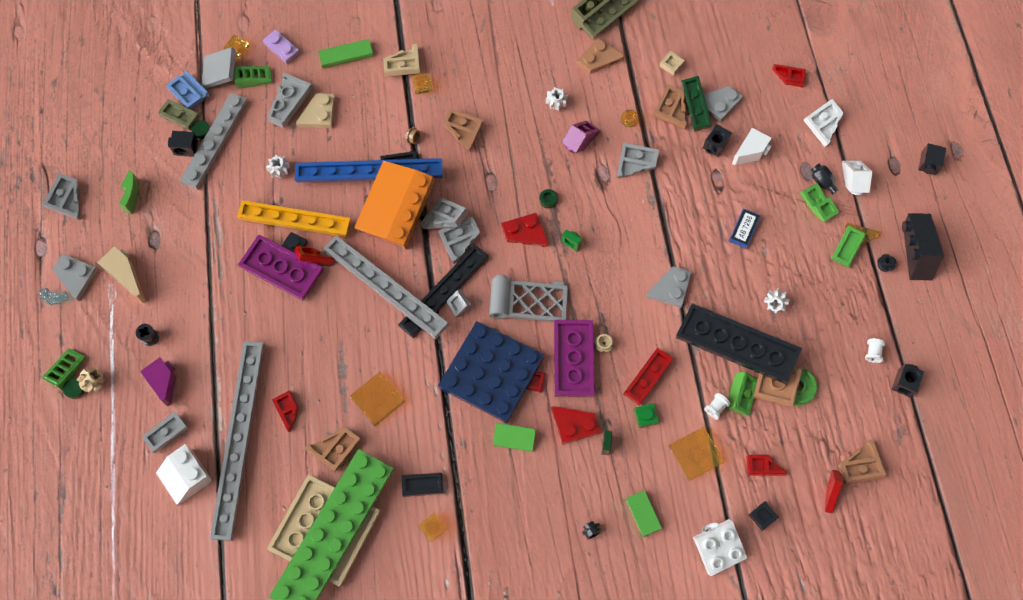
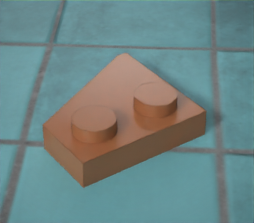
M449 109L443 122V127L470 152L483 125V120Z
M346 427L335 431L334 434L327 435L312 445H306L305 449L336 472L361 439Z

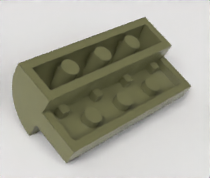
M582 0L572 8L571 16L579 30L582 28L591 39H594L640 0Z

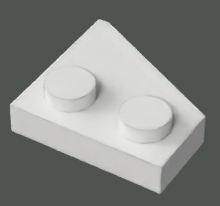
M831 99L803 121L825 147L830 143L831 136L838 126L837 123L841 119L843 111Z

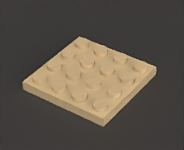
M307 475L269 543L267 550L291 561L335 487ZM372 507L329 582L342 587L381 512L379 509Z

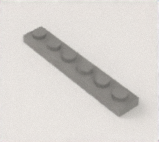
M230 93L181 177V184L196 190L199 189L248 103L246 98Z

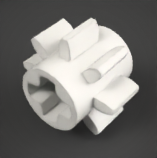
M554 87L551 92L547 91L545 103H550V109L559 111L562 106L566 107L568 95L563 93V89Z
M275 155L272 159H268L270 165H267L266 168L272 178L276 176L281 179L285 174L288 175L287 169L290 168V164L286 162L285 156L281 158Z
M779 288L774 292L769 290L768 297H765L764 300L765 303H768L767 310L771 309L775 313L779 310L785 311L786 305L790 301V299L785 297L787 292H782Z

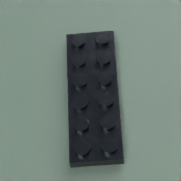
M693 303L676 335V339L783 384H787L802 351L801 347Z

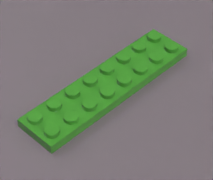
M360 449L357 450L269 598L273 600H318L392 475L394 468Z

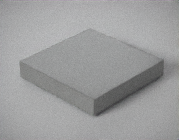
M230 47L204 56L201 83L204 89L233 80L236 53L234 48Z

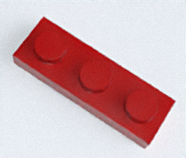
M657 347L623 395L640 406L674 358Z

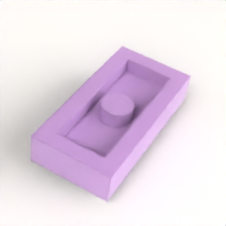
M274 30L263 39L264 45L286 64L300 54L299 50L277 30Z

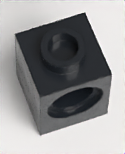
M716 124L705 139L703 149L708 154L718 157L728 144L732 132Z
M172 130L171 137L168 139V147L174 155L194 157L197 152L199 140L194 132Z
M904 364L898 369L892 390L911 398L918 392L924 371L918 369L915 365ZM905 376H908L911 382L907 381Z

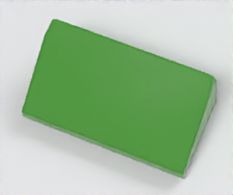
M746 372L736 373L728 397L731 405L726 408L749 416L758 379Z
M496 423L493 446L532 452L536 429Z

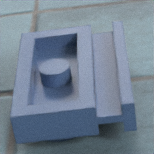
M186 70L182 76H177L166 87L186 108L192 110L205 97L210 95Z

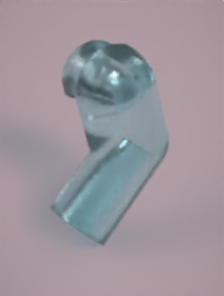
M42 288L38 292L40 299L49 305H56L69 300L66 291L54 294L49 292V289Z

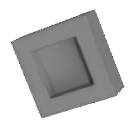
M457 290L446 301L455 317L461 316L472 305L463 290Z

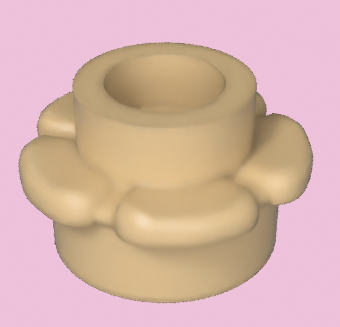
M601 334L596 337L594 344L598 351L609 352L614 342L609 335Z

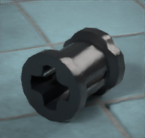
M141 324L137 327L136 337L144 345L152 346L158 342V333L151 325Z

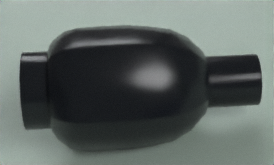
M819 163L811 169L812 178L821 188L828 189L832 195L838 191L834 185L835 177L827 166H821Z

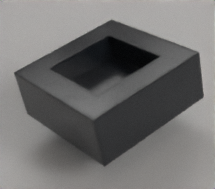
M290 232L282 247L294 252L296 246L306 247L308 241Z
M766 501L748 514L761 531L779 518Z

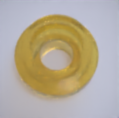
M626 110L622 113L621 123L624 126L634 127L638 123L639 117L634 110Z

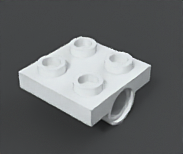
M730 519L720 524L710 523L702 528V533L693 537L706 571L710 576L747 559L734 523Z

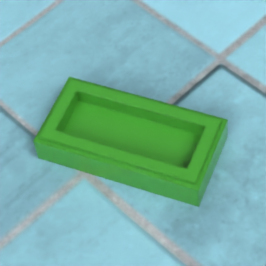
M850 225L847 226L831 260L848 268L866 233Z
M645 490L625 499L642 537L662 529Z

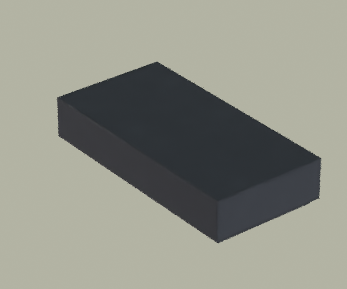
M442 473L402 475L403 497L443 494Z

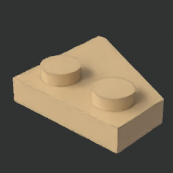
M413 44L412 49L406 52L401 50L395 55H390L383 59L385 77L420 73L417 44Z
M316 93L297 120V127L332 128L334 94Z

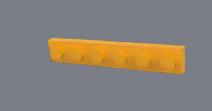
M244 200L241 201L237 215L238 220L346 238L351 224V219L348 217Z

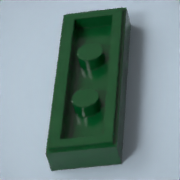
M699 76L681 80L694 131L712 127Z

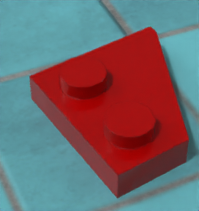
M537 213L501 223L507 242H520L525 245H531L532 243L542 245V247L548 246Z
M556 406L551 407L562 445L601 433L595 413Z

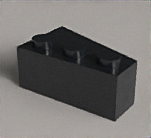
M908 213L906 220L902 223V231L904 232L909 279L932 281L945 256L931 214Z

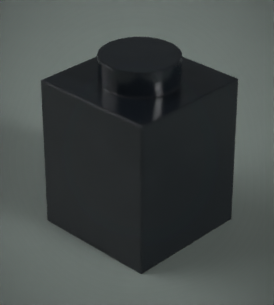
M928 143L921 153L918 170L926 174L937 175L943 167L946 148Z

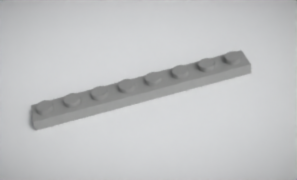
M337 235L323 248L328 255L433 338L437 339L449 326L447 321Z

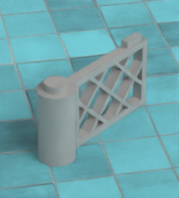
M496 275L492 279L489 310L491 318H515L547 322L566 320L567 286L564 285V282L552 281V284L514 281L505 275ZM514 286L522 287L526 293L518 297L514 292ZM536 288L541 289L545 293L539 299L532 293ZM554 290L563 291L562 298L558 301L551 295ZM528 294L535 301L529 307L522 301ZM547 296L554 303L548 309L541 303ZM518 302L525 309L522 313H513V306ZM537 304L544 311L541 315H535L531 311ZM557 306L562 311V316L554 317L549 311Z

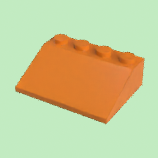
M383 161L354 229L406 249L434 185L433 176L415 169Z

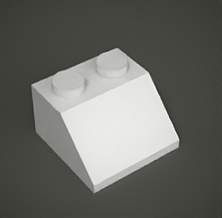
M186 444L168 455L156 472L178 506L213 482L193 450Z

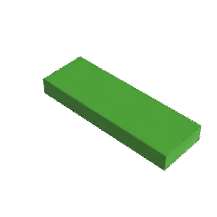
M369 39L318 51L322 68L374 57Z

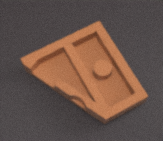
M597 38L580 56L576 65L591 74L600 68L609 67L610 63L623 61L625 55Z
M667 84L653 116L685 129L687 122L685 121L684 91Z
M873 439L867 441L865 445L860 449L858 448L851 456L844 459L838 465L844 484L880 479L886 476Z

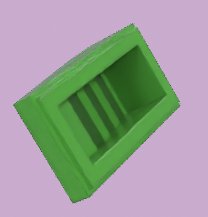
M270 66L234 67L233 75L237 89L272 83ZM262 73H265L266 78H262Z
M68 348L45 373L42 379L63 390L64 383L72 379L86 357ZM70 356H73V357H75L77 360L74 362V361L70 360L69 358H70ZM66 362L71 364L69 368L65 366ZM63 369L66 372L63 374L60 372V370Z

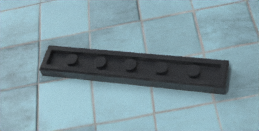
M474 245L430 290L421 302L437 313L447 303L446 301L489 259V255ZM407 316L398 324L412 338L422 329Z

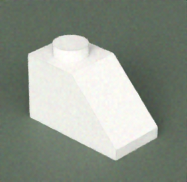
M752 128L736 153L732 164L739 165L760 160L762 155H767L771 148V145H769L771 137Z
M843 161L845 187L854 195L869 193L872 170L862 161Z

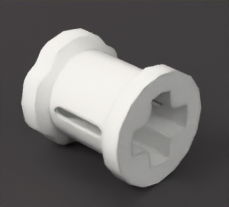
M868 339L869 349L868 354L865 355V360L872 363H882L884 359L882 351L886 342L881 339Z
M716 393L714 395L715 399L709 406L707 405L704 408L706 413L716 420L720 418L722 411L731 405L730 401L720 393Z

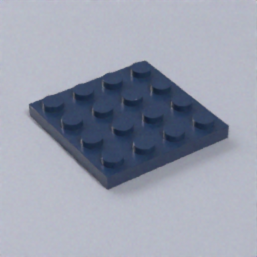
M476 321L438 384V388L507 424L542 363L544 354Z

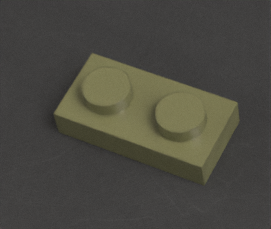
M167 99L158 112L160 117L189 131L193 123L200 117L197 112Z

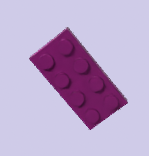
M261 235L256 237L238 263V266L243 270L304 301L324 271L321 266L315 263L299 261L294 252Z
M554 320V397H594L593 320Z

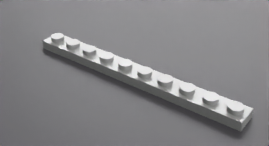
M243 342L210 534L211 540L233 541L265 346L262 342Z

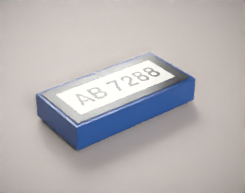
M743 208L729 242L747 248L761 215Z

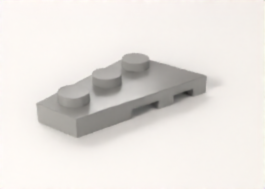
M283 72L282 82L277 88L278 94L276 99L273 100L268 120L272 124L285 128L312 91L313 86L311 83Z

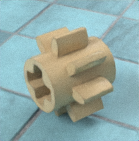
M93 367L89 371L84 368L77 378L80 388L89 393L92 390L97 392L105 380L102 379L101 371Z

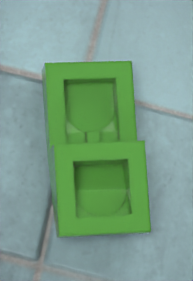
M129 171L121 185L125 193L119 205L124 212L132 214L139 195V180L132 171Z
M818 183L800 192L804 201L822 222L839 213L832 199L825 197Z

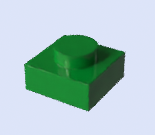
M566 229L562 234L561 242L577 252L581 247L582 238L576 232Z
M654 403L634 408L639 428L659 423Z

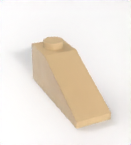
M114 246L97 263L144 303L146 300L135 267L129 260L131 256L125 250L119 251Z

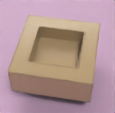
M670 51L660 62L659 66L674 76L683 66L685 60Z

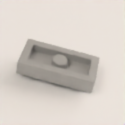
M174 412L143 435L142 438L152 452L156 454L186 431L188 427L180 416Z

